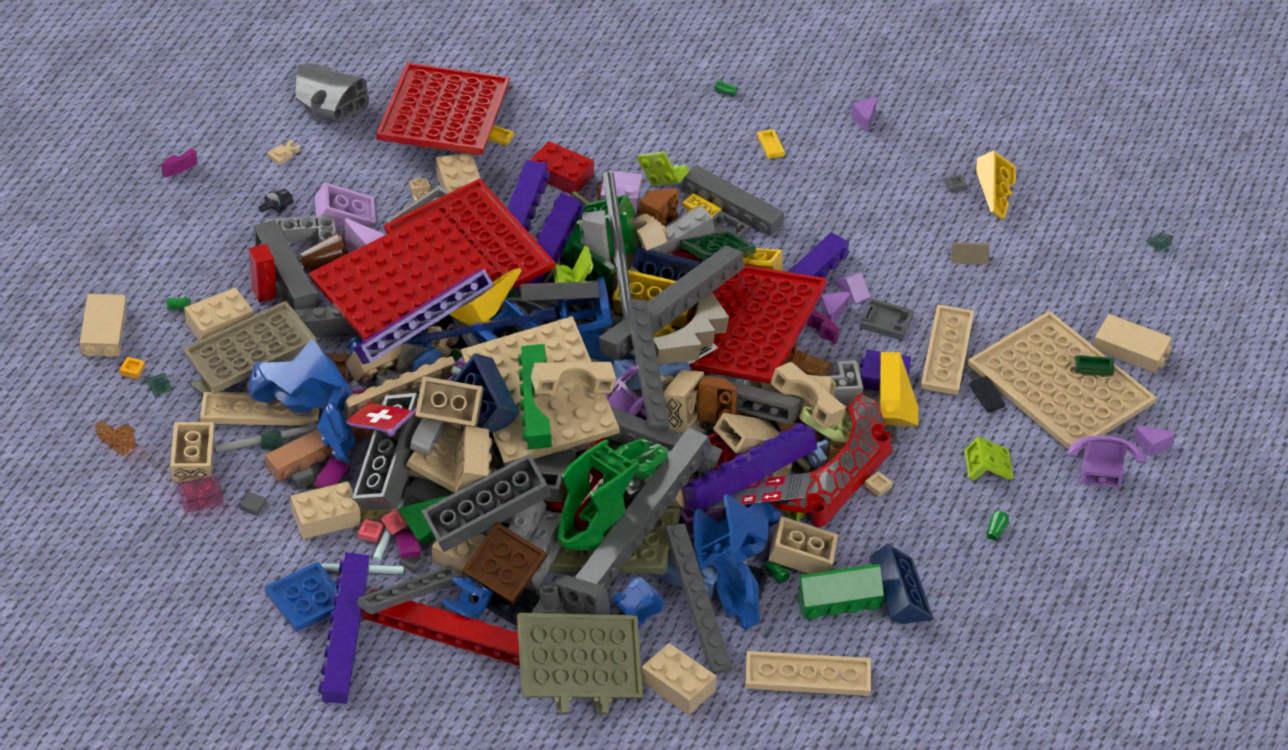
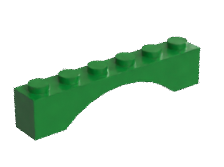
M545 344L521 346L518 362L519 366H522V369H519V379L523 381V384H520V395L524 396V399H520L521 411H525V414L521 415L522 427H526V430H522L523 442H527L528 450L552 447L550 420L539 410L534 402L535 390L531 380L534 363H547Z

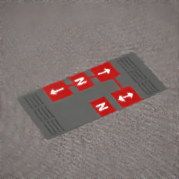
M810 473L762 478L732 494L731 497L742 505L803 498L806 495ZM724 499L708 508L725 507Z

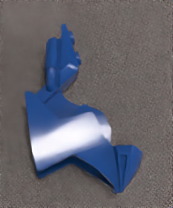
M310 340L291 362L259 361L254 364L249 380L250 398L262 403H270L278 399L294 414L311 413L313 408L324 409L317 427L323 436L321 441L327 447L332 446L334 449L332 454L339 461L343 459L347 464L350 462L347 450L356 447V439L351 425L347 424L343 410L347 398L354 393L336 365L323 353L316 342Z
M726 494L723 497L727 517L720 523H717L701 509L695 510L693 521L694 547L700 569L713 565L719 571L716 591L725 613L732 617L738 616L742 629H749L760 623L759 585L748 565L744 564L743 561L765 550L766 542L768 541V528L778 523L780 512L769 502L742 505Z

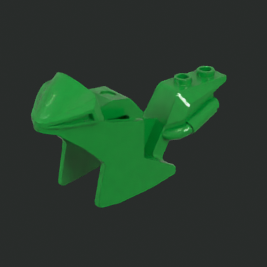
M642 438L621 445L614 451L607 446L608 440H603L572 462L561 475L568 493L558 527L557 538L560 545L577 551L596 550L604 540V532L626 513L623 493L633 476L643 481L650 477L661 463L666 460L670 451L659 444L649 447V441ZM594 467L603 473L604 476L602 483L598 484V488L590 493L592 488L589 471ZM590 493L591 501L579 514L580 519L588 521L590 525L585 532L576 534L575 513Z

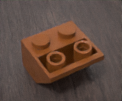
M675 188L649 191L639 201V216L647 213L650 217H654L655 220L657 219L658 223L660 222L662 226L678 217L679 190Z
M706 376L699 383L697 420L717 423L723 413L736 415L737 388L724 378Z

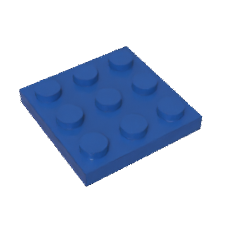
M319 562L313 563L265 586L266 594L295 632L331 616V611L336 610V606H333L334 594H338L339 589H336L335 582Z

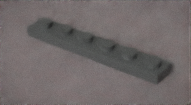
M446 566L359 597L357 605L367 613L375 614L384 609L456 584L452 578H463V574L451 566Z

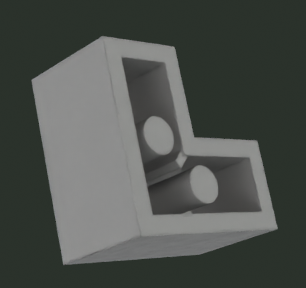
M857 360L838 361L836 376H824L832 377L835 381L834 398L843 405H849L857 395L863 392Z

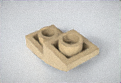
M416 178L414 181H409L414 202L431 191L427 179Z

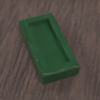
M1075 355V373L1113 376L1114 359L1110 357Z

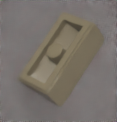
M952 242L951 263L988 264L989 243Z

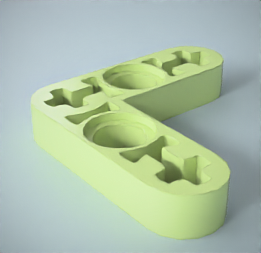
M809 406L803 408L799 417L805 424L813 427L838 444L845 446L852 428V422L846 410L841 422L824 429L811 418L814 412L813 408Z

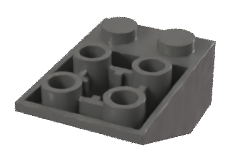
M559 451L533 459L552 496L543 501L563 503L566 486L561 475L574 462L576 452Z

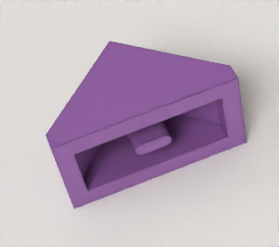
M871 97L852 105L851 116L866 132H868L876 110L877 97Z
M862 272L848 274L834 280V283L842 292L851 293L850 300L855 305L871 297Z
M841 292L822 295L821 310L823 315L834 323L849 306L851 293Z
M1136 425L1133 440L1151 457L1172 447L1175 432Z

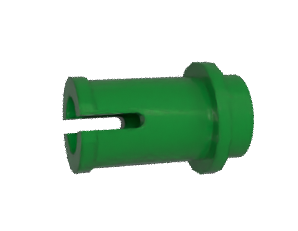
M717 80L715 85L717 93L722 92L735 96L738 90V86L725 83L723 80Z
M184 296V298H167V310L184 309V307L191 305V298H187V296Z
M767 561L765 564V569L775 576L776 581L784 583L789 579L790 573L787 568H783L778 563Z

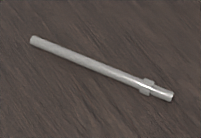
M315 422L308 423L307 426L215 445L216 453L308 434L317 430L318 424H315Z

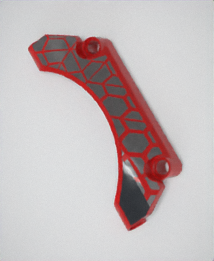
M859 394L846 407V412L852 422L849 439L837 456L826 465L810 473L805 497L769 501V503L781 510L804 514L806 512L809 513L811 523L815 527L827 525L833 516L893 452L891 435L883 430L886 426L885 420L876 400Z

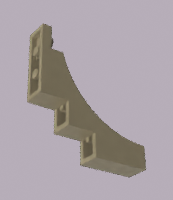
M712 292L697 303L695 317L688 325L669 335L653 338L658 365L699 360L701 347L713 346L715 334L726 333L729 316Z

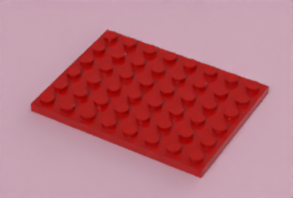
M407 62L376 133V140L483 155L508 89L510 77Z
M480 178L384 225V230L388 234L439 209L496 270L497 278L491 280L492 282L512 270L521 269V273L510 291L520 286V284H524L556 268L555 261Z
M437 209L310 272L309 277L359 336L366 340L473 272L485 269L491 280L497 278V272Z
M745 265L743 270L712 292L729 316L726 333L715 334L713 343L718 348L689 364L690 370L771 384L775 369L784 365L826 288L827 278ZM696 307L693 313L691 314L690 318L688 319L686 325H688L695 317Z

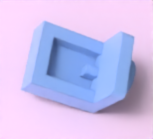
M827 440L816 442L818 449L808 455L810 465L813 468L815 467L816 470L827 464L828 458L825 456L829 445Z

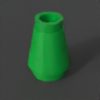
M995 511L991 514L987 538L995 541L998 540L1009 524L1008 514L1003 511Z

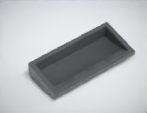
M598 281L520 284L519 289L522 301L599 297Z

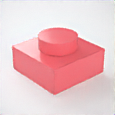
M398 508L381 518L392 535L408 526Z
M364 519L358 532V539L377 543L384 530V524Z

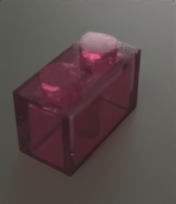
M217 476L178 484L179 498L184 514L224 505L223 492Z

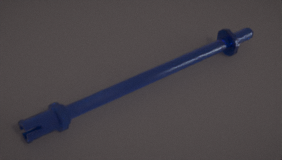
M555 307L544 310L534 309L528 315L426 334L425 330H422L421 335L411 337L405 341V344L412 345L423 342L424 347H427L428 341L527 322H533L537 325L543 321L556 320L557 313Z

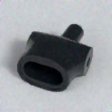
M286 189L268 192L264 197L266 203L260 205L259 210L262 213L272 208L278 213H282L286 207L294 203L291 193Z

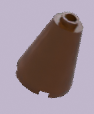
M336 232L301 252L298 260L302 262L305 270H316L349 253L342 232Z

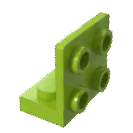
M664 151L637 156V160L652 186L680 183L690 171L687 165L672 166Z
M585 246L573 270L566 265L560 266L556 264V268L552 269L555 283L585 281L587 274H590L593 269L589 247Z
M978 436L964 449L968 479L976 480L986 470L1008 480L1013 479L1010 454L1007 448Z

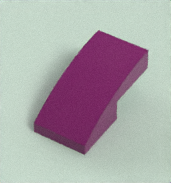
M190 148L180 157L174 154L161 163L162 176H173L198 163L197 151Z
M813 310L807 325L819 330L821 338L837 344L839 328L828 317Z
M333 457L322 470L314 485L318 488H324L339 484L349 471L351 465Z
M411 529L401 530L394 534L401 559L421 556L418 539Z

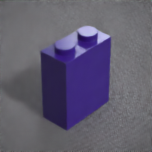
M866 349L865 357L861 356L860 368L863 369L859 370L863 389L880 392L881 351ZM901 355L909 376L911 356Z

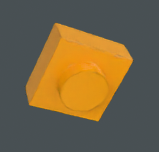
M127 357L119 369L120 375L138 380L146 367L145 361Z

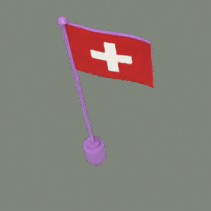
M463 356L455 362V366L461 370L465 366ZM452 375L448 381H453L456 375ZM368 402L347 420V424L355 427L387 432L389 436H394L395 431L416 413L417 407L410 411L399 407Z

